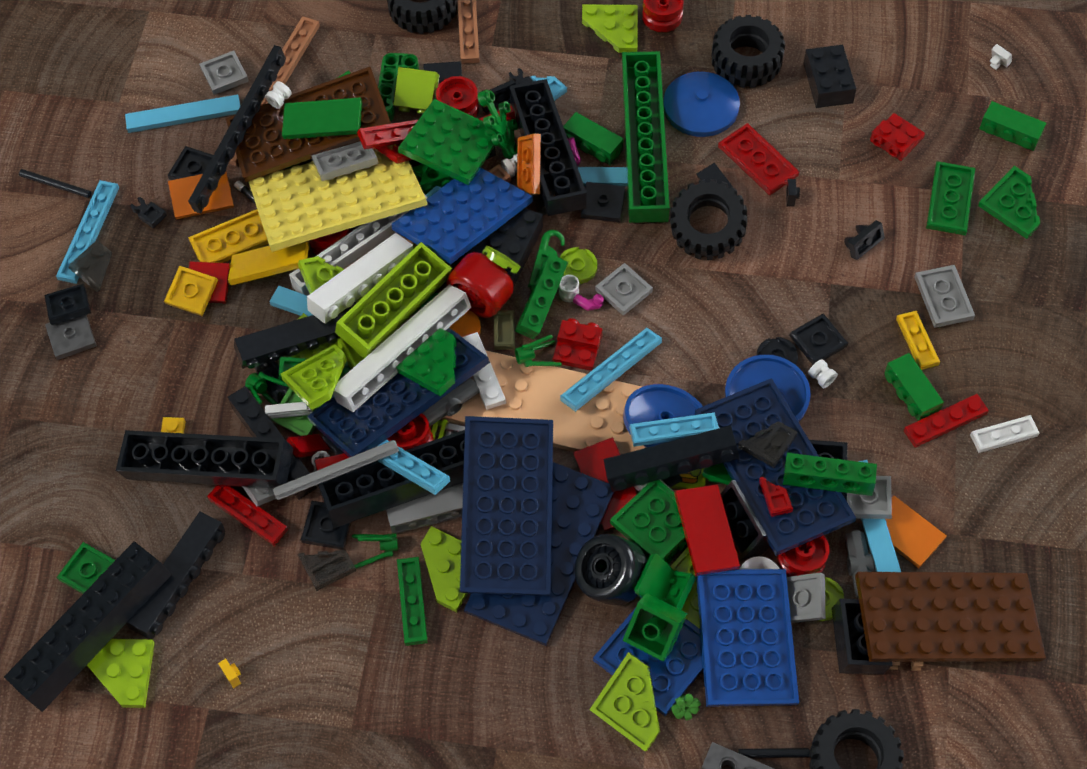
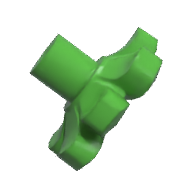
M683 694L675 699L676 705L671 707L675 718L681 719L684 716L687 721L692 719L691 713H698L701 703L698 698H693L692 694Z

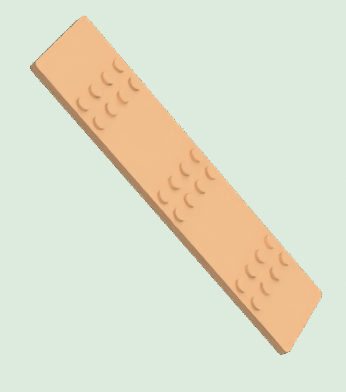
M486 351L505 396L506 404L486 410L480 393L462 404L461 409L452 416L446 415L440 419H446L448 422L464 426L465 416L553 420V447L575 452L612 437L620 455L646 448L644 446H633L631 435L626 429L623 420V411L627 399L641 386L615 380L575 412L560 401V395L587 374L555 366L525 367L524 363H517L516 357Z

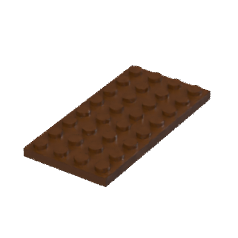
M371 67L292 94L288 99L284 100V104L280 109L273 107L269 103L261 105L260 110L256 112L252 120L251 126L245 132L243 141L239 143L235 151L245 182L312 159L311 155L360 141L357 134L283 139L282 128L285 103L361 97L360 128L391 124ZM235 115L225 118L228 128Z
M857 572L855 574L869 662L1043 661L1046 658L1027 573Z

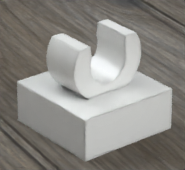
M996 44L992 48L990 66L995 70L1001 64L1007 68L1012 62V54Z

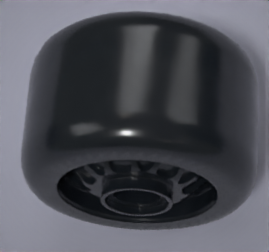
M613 534L595 536L582 546L577 555L574 568L576 582L581 591L593 600L609 605L627 604L638 597L635 593V587L646 566L647 558L642 549L630 540Z

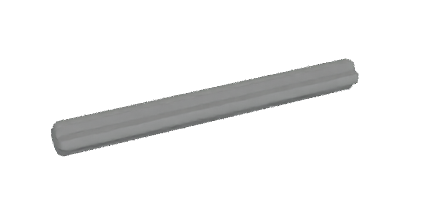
M392 440L277 486L273 489L274 495L277 500L283 499L398 453V445L395 440Z

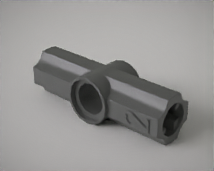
M469 378L422 414L426 416L429 425L432 426L446 415L452 416L461 409L462 404L480 392L475 381Z
M860 530L845 534V542L848 552V573L853 579L856 598H859L855 574L857 572H873L874 566L872 556L868 554L865 534Z

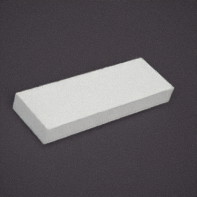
M1029 415L972 431L970 436L978 453L1038 437L1039 431L1032 416Z

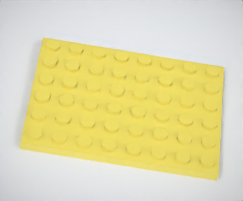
M373 148L379 164L354 171L351 174L335 177L332 180L321 181L313 161L307 164L296 165L290 169L276 171L248 181L271 252L426 206V197L409 161L396 164Z

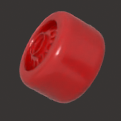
M472 252L464 256L447 277V286L450 284L466 292L471 305L469 310L481 318H490L496 315L514 291L513 281L507 271L488 259L485 254Z

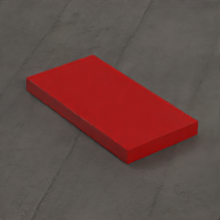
M748 123L718 143V147L769 196L785 186L788 179H795L799 176V171Z
M612 437L575 451L573 455L581 473L608 483L603 459L620 455ZM634 487L614 493L601 522L604 532L615 528L610 524V519L637 495Z
M718 484L675 490L674 495L695 576L739 569L740 564Z

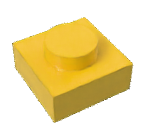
M163 417L161 432L184 433L186 421L184 418Z
M226 658L218 663L233 689L239 686L241 682L238 676L241 673L235 663L230 665Z

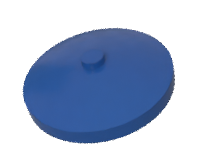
M691 72L676 78L667 87L663 99L664 114L669 123L680 132L696 137L714 136L727 130L735 122L740 106L739 95L735 87L727 79L710 72Z
M757 355L743 360L734 367L727 378L725 397L772 378L797 421L799 422L804 417L810 402V386L804 373L794 363L775 355Z
M664 384L647 385L635 390L629 396L624 407L623 420L626 429L630 433V424L695 415L696 409L703 406L695 397L680 388ZM662 443L650 444V445H643V446L647 448V447L655 446V445L662 444Z

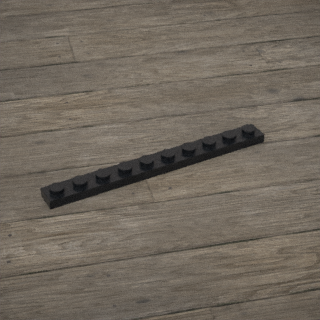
M273 46L188 202L194 212L202 213L204 207L208 205L210 196L216 190L221 176L225 174L227 165L234 157L239 143L243 141L245 132L251 126L256 112L260 110L265 95L276 80L280 68L284 66L286 57L280 46Z

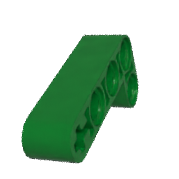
M388 53L382 59L378 89L390 122L395 116L396 107L393 104L398 68L419 70L418 58L414 54Z

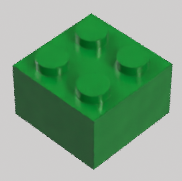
M646 593L638 602L622 641L664 662L672 652L688 613Z

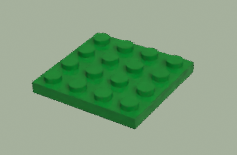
M434 99L400 144L398 153L469 185L495 146L492 143L491 136L497 133L490 128H486L482 120Z

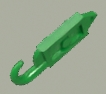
M549 230L542 236L528 283L530 290H532L543 261L551 253L558 257L556 250L548 246L550 238L556 236L560 239L561 246L565 245L564 236L557 230Z

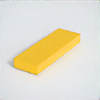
M917 310L897 315L896 320L920 369L938 366L940 360Z

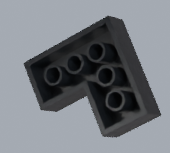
M524 208L452 264L444 262L454 269L467 254L472 252L483 254L486 245L490 246L521 266L517 274L511 273V269L508 267L507 269L504 268L515 286L543 229V214Z

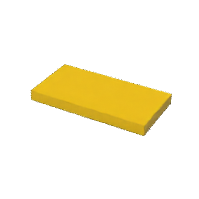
M257 209L188 237L199 262L224 263L231 260L234 254L254 250L269 244Z
M309 241L271 252L270 246H265L232 255L228 277L230 285L299 269V260L308 258Z

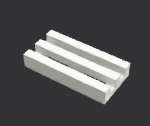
M304 402L265 406V414H268L270 418L304 416L313 412Z

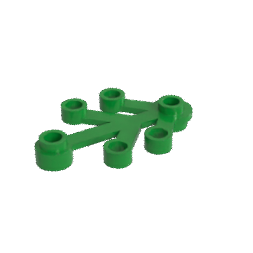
M491 90L481 91L478 93V101L482 107L488 106L491 115L483 118V123L486 128H490L497 133L491 136L493 145L502 148L503 156L511 159L517 154L518 146L514 142V131L518 130V123L515 119L506 121V113H509L511 110L507 101L499 103V117L493 103L495 101L494 93Z

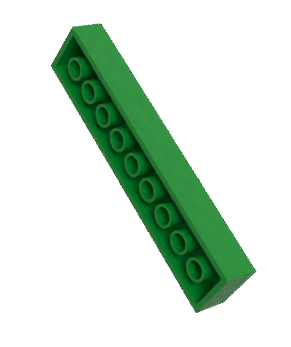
M660 51L622 52L629 223L669 222L670 205Z

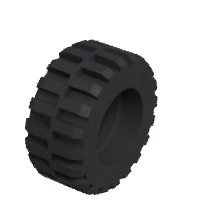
M387 0L389 14L393 22L400 28L407 29L408 32H418V34H424V32L433 33L436 29L438 31L444 28V25L447 26L451 22L458 9L457 0H430L421 3L410 0Z
M740 15L734 17L733 20L725 21V24L720 25L718 31L715 32L711 62L715 72L727 79L732 85L735 86L737 84L741 88H745V86L755 88L756 85L762 86L767 84V81H772L779 74L782 67L785 50L782 32L779 31L775 24L772 25L771 21L763 20L760 16L751 17V15H745V17H741ZM748 46L758 49L762 54L743 56L735 52L734 49Z
M704 179L699 180L697 185L694 183L689 184L688 190L682 189L679 192V198L675 197L670 211L673 238L677 240V245L680 249L684 247L686 254L691 255L694 253L697 259H701L702 256L707 257V260H713V256H718V259L724 257L725 252L731 254L735 246L741 244L742 237L746 233L747 208L744 205V199L741 195L737 196V190L734 187L729 189L728 184L723 181L721 184H718L716 180L710 179V182L705 183ZM713 206L721 209L727 215L728 222L722 230L716 233L705 234L695 230L690 225V216L701 207Z
M852 709L849 714H847L846 710L839 711L836 717L834 715L828 717L826 722L822 723L818 728L809 751V757L811 758L809 766L810 769H842L834 757L835 746L842 740L856 739L866 743L874 751L878 762L876 769H902L903 764L901 762L904 758L903 750L899 749L902 743L899 737L894 738V728L891 725L886 727L884 725L885 719L879 716L876 719L872 717L873 713L866 711L865 714H860L859 709Z

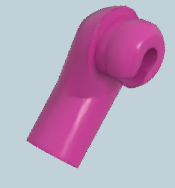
M573 137L568 138V141L573 156L575 158L576 164L578 166L581 162V158L577 150L575 140Z
M577 294L573 299V303L587 311L600 309L604 301V297L600 294L593 296V299H586Z

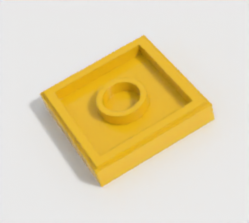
M179 266L164 303L203 317L218 279Z

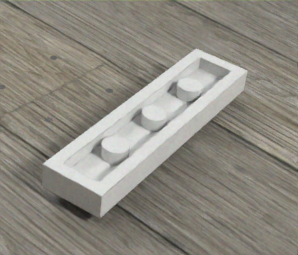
M478 332L463 337L487 356ZM489 363L473 375L486 410L506 404L503 391L492 365Z

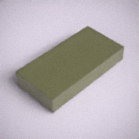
M514 310L498 311L494 315V350L515 349Z

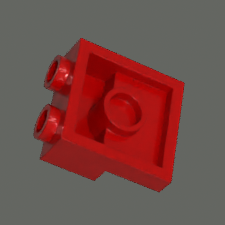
M893 113L886 121L883 120L872 131L870 141L875 146L888 152L892 157L902 161L924 138L925 132Z
M569 318L567 321L562 320L552 362H561L565 366L592 371L602 339V328H599V325L593 322L585 325L580 324L578 320Z

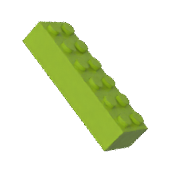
M420 242L337 321L335 333L362 357H367L447 281L452 268Z

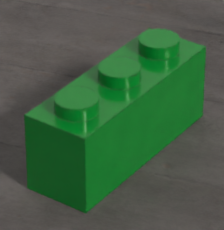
M992 101L979 129L1034 151L1042 136L1046 122Z
M577 112L563 126L567 138H574L576 147L580 148L584 153H589L596 157L600 162L611 165L623 151L624 138Z
M910 353L888 362L885 378L890 384L892 383L896 389L897 396L906 403L911 416H915L917 421L941 411L944 401Z

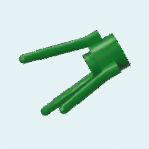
M552 335L515 348L517 363H524L525 367L562 366L561 362L532 361V359H535L534 351L556 343L555 340L546 342L553 338Z
M262 371L259 374L252 373L247 377L245 386L259 404L262 403V400L257 393L262 394L272 405L278 404L265 392L267 389L266 380L290 388L284 381L268 376Z
M396 533L384 535L353 534L352 538H357L358 541H379L380 551L385 550V552L351 566L350 570H355L382 558L393 556V551H398Z

